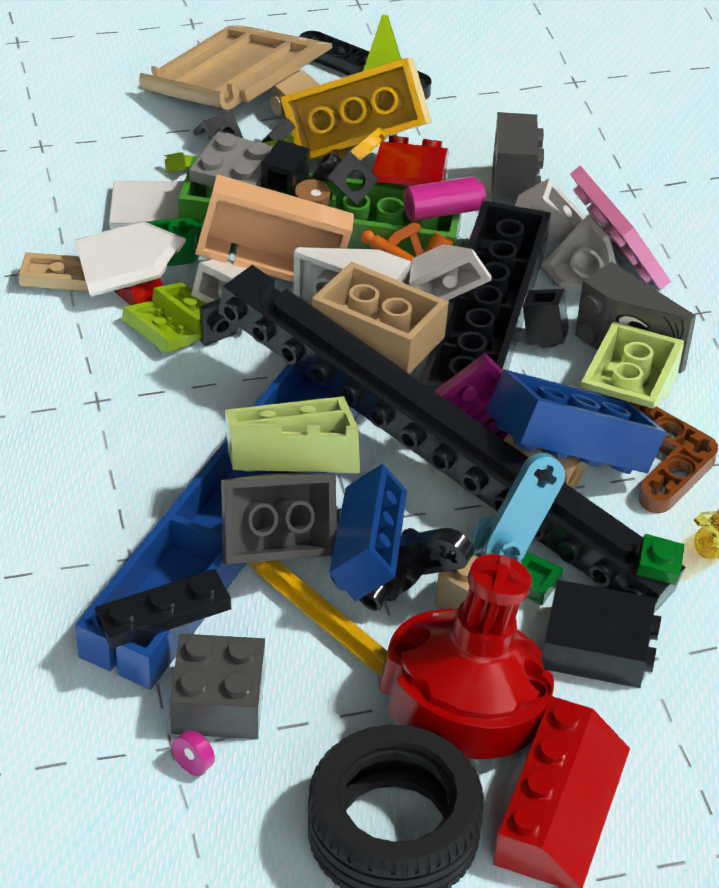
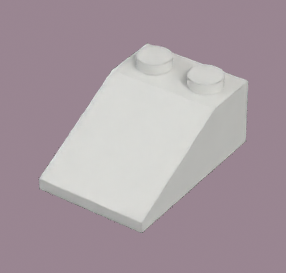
M297 247L294 251L293 293L311 305L312 298L350 262L410 285L411 261L375 249Z

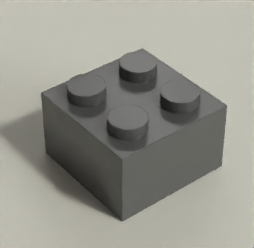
M497 112L492 162V202L515 206L518 195L541 183L539 173L544 165V148H542L544 128H538L537 114Z
M179 634L170 696L171 734L180 735L186 730H193L203 736L259 739L266 671L265 638Z

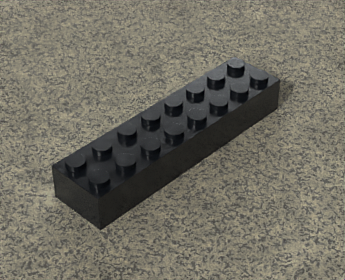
M486 200L482 203L466 248L475 251L492 276L491 281L448 300L445 337L429 353L420 378L421 383L435 391L484 353L502 370H509L524 322L523 304L528 291L534 289L547 247L551 218L550 212Z

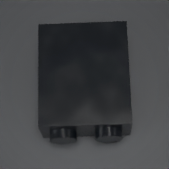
M557 579L543 648V668L549 671L641 688L644 672L652 673L657 648L649 647V641L658 640L662 616L654 615L656 598Z

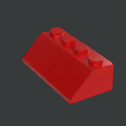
M551 696L499 829L493 865L561 888L584 887L630 752V747L593 708Z

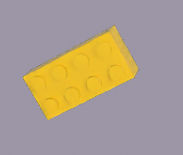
M414 58L397 60L280 97L285 116L296 127L291 132V136H294L296 145L310 148V160L325 156L333 149L345 150L354 147L378 127L389 136L432 123Z

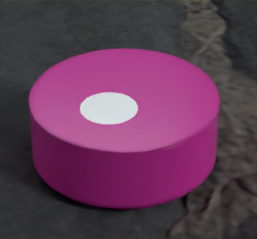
M186 730L172 742V752L176 761L189 774L200 776L213 766L215 762L213 748L200 733Z

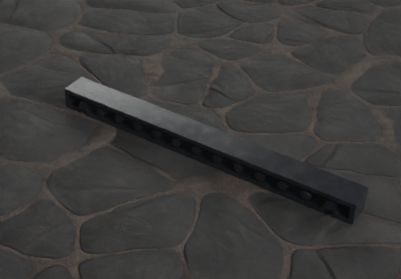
M254 265L249 266L222 286L218 313L224 316L227 321L234 323L252 336L258 343L263 344L280 356L286 363L294 366L311 378L317 385L322 386L336 397L344 396L349 407L370 420L373 425L381 428L398 440L405 448L412 450L426 460L436 470L443 472L457 482L468 493L475 495L498 512L520 469L529 457L287 288L282 292L274 287L275 280ZM537 469L534 473L539 479L537 484L542 479L548 481L552 475L546 469ZM565 482L533 538L558 554L562 560L572 564L586 574L599 586L656 598L654 613L675 592L686 568L682 565L681 575L676 585L636 575L640 544L643 537Z

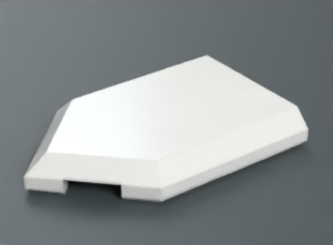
M144 221L75 239L90 297L160 278L168 268L167 263L186 243L185 238Z

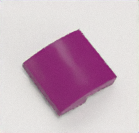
M486 353L434 391L503 440L508 435V433L497 428L498 422L486 412L503 372Z

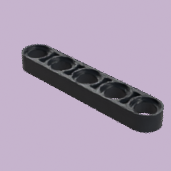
M305 31L299 36L332 43L333 48L313 60L314 62L348 76L363 71L364 66L360 65L366 64L370 51L319 31ZM417 71L425 99L427 100L431 96L432 80L427 74Z

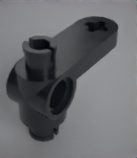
M405 528L401 534L395 578L362 597L359 601L370 610H381L385 601H395L400 594L409 590L422 575L465 568L475 553L474 545L464 534L452 528H440L419 532L413 528Z

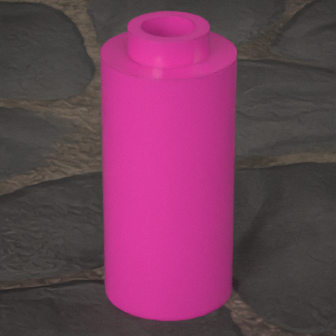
M475 176L408 186L404 189V207L407 217L411 222L479 211L481 203H484L486 199L483 183L478 182Z

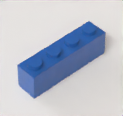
M383 463L345 488L329 573L335 586L341 591H346L355 602L395 578L407 490Z

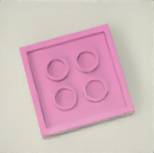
M580 165L572 171L570 176L577 184L573 189L574 193L585 206L590 203L586 208L589 214L598 224H601L600 226L610 236L611 242L617 245L616 248L628 263L631 262L634 266L633 268L647 284L652 280L660 290L672 281L634 226Z

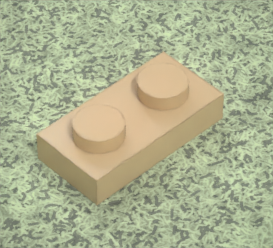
M25 252L18 275L20 286L88 291L79 256Z

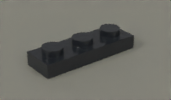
M216 569L94 607L96 621L110 649L232 609L231 597Z

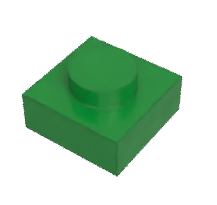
M645 533L640 544L636 575L676 585L681 575L685 544Z
M527 552L521 560V564L527 568L532 577V585L526 598L543 605L555 589L557 579H562L563 568Z

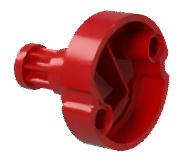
M486 554L476 558L472 563L468 574V593L465 601L460 604L458 609H438L423 612L409 618L396 629L390 640L379 679L380 691L391 697L388 713L397 725H410L431 731L455 745L468 759L480 760L505 757L529 745L536 736L554 690L553 675L543 668L541 660L543 653L530 638L517 629L516 615L520 603L525 601L532 585L531 574L524 565L513 558L499 554Z

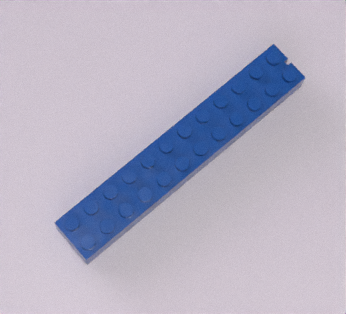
M287 364L254 406L333 398L336 396L314 383L311 378L294 366ZM349 407L354 420H356L360 413ZM226 439L75 624L78 657L110 672L117 666L119 676L151 690L176 658L179 634H194L204 619L110 649L96 621L94 607L212 569H216L225 588L228 589L247 563L223 564L221 480L291 471L246 472L233 470L228 454V441Z

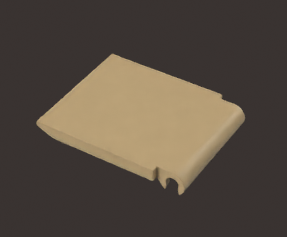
M232 25L225 27L160 68L151 66L152 75L140 72L139 84L146 91L230 110L242 102L248 103L333 47L332 43L244 25Z

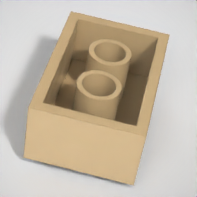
M350 262L312 298L311 306L410 374L445 337L449 301Z

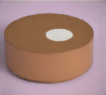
M305 180L296 186L295 197L328 206L330 203V188L320 180Z

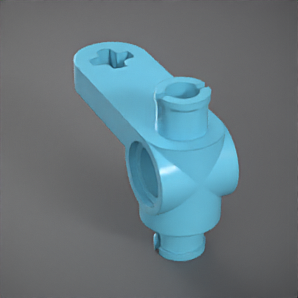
M537 453L530 456L524 462L497 514L484 517L477 522L478 524L475 526L473 533L475 554L479 556L486 554L505 555L520 563L522 562V558H524L527 549L564 483L565 471L557 459L547 453ZM549 465L547 471L552 474L551 478L548 481L542 479L537 484L539 479L534 475L537 469L544 470Z

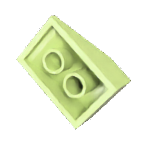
M613 321L581 381L580 388L654 409L668 397L677 378L684 341Z

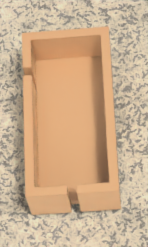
M217 174L195 255L226 263L230 245L235 243L238 245L233 265L243 268L254 265L269 276L294 282L295 249L297 247L347 249L353 231L354 214Z

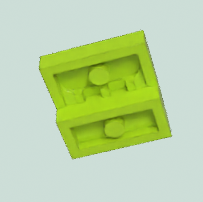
M183 282L154 288L152 301L123 307L121 320L161 351L169 353L186 347L202 338L199 308L207 303L191 296L192 289Z

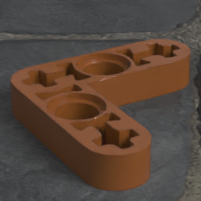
M632 403L662 429L674 432L677 435L675 438L664 437L658 451L667 455V457L644 478L639 493V503L645 510L652 513H664L670 510L714 466L718 453V444L711 436L657 406L653 409ZM671 469H681L687 472L688 476L677 477L669 471ZM664 485L665 491L664 493H661L660 491L662 490V487Z

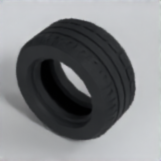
M387 724L368 727L348 735L324 754V757L320 759L315 767L314 774L310 780L308 839L313 857L318 862L320 869L324 871V874L331 878V881L340 886V888H451L452 885L460 881V878L464 877L466 871L471 867L479 846L484 809V793L479 775L476 773L474 766L471 765L470 760L455 745L425 729L410 725ZM399 787L416 791L431 800L442 814L443 820L432 832L416 840L393 842L372 837L358 828L346 810L359 796L373 789Z

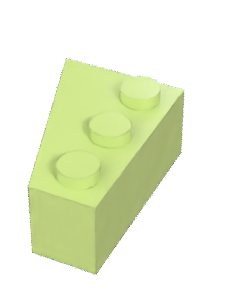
M344 396L225 410L228 454L233 470L246 472L360 473L359 431Z

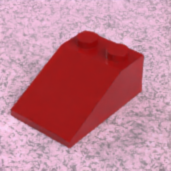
M389 135V142L383 141L380 143L372 173L378 177L376 182L414 186L446 180L449 148H442L443 141L423 139L422 145L409 144V137Z

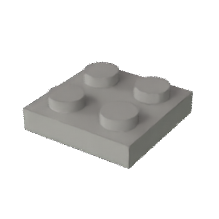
M218 131L189 169V179L193 182L214 187L218 174L261 187V162L272 149V146Z

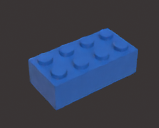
M503 369L486 410L498 422L497 428L515 438L514 444L524 450L535 452L537 448H541L561 459H568L569 455L595 467L605 463L625 474H631L632 470L648 474L666 434L664 429L631 402Z

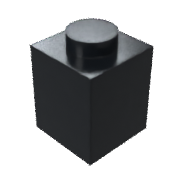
M278 139L261 162V187L295 197L296 186L309 177L310 148Z
M565 289L529 290L523 304L527 345L551 348L558 344H564L569 329Z

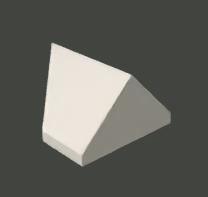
M588 214L541 266L559 287L581 291L583 280L610 262L616 264L611 238L596 220Z

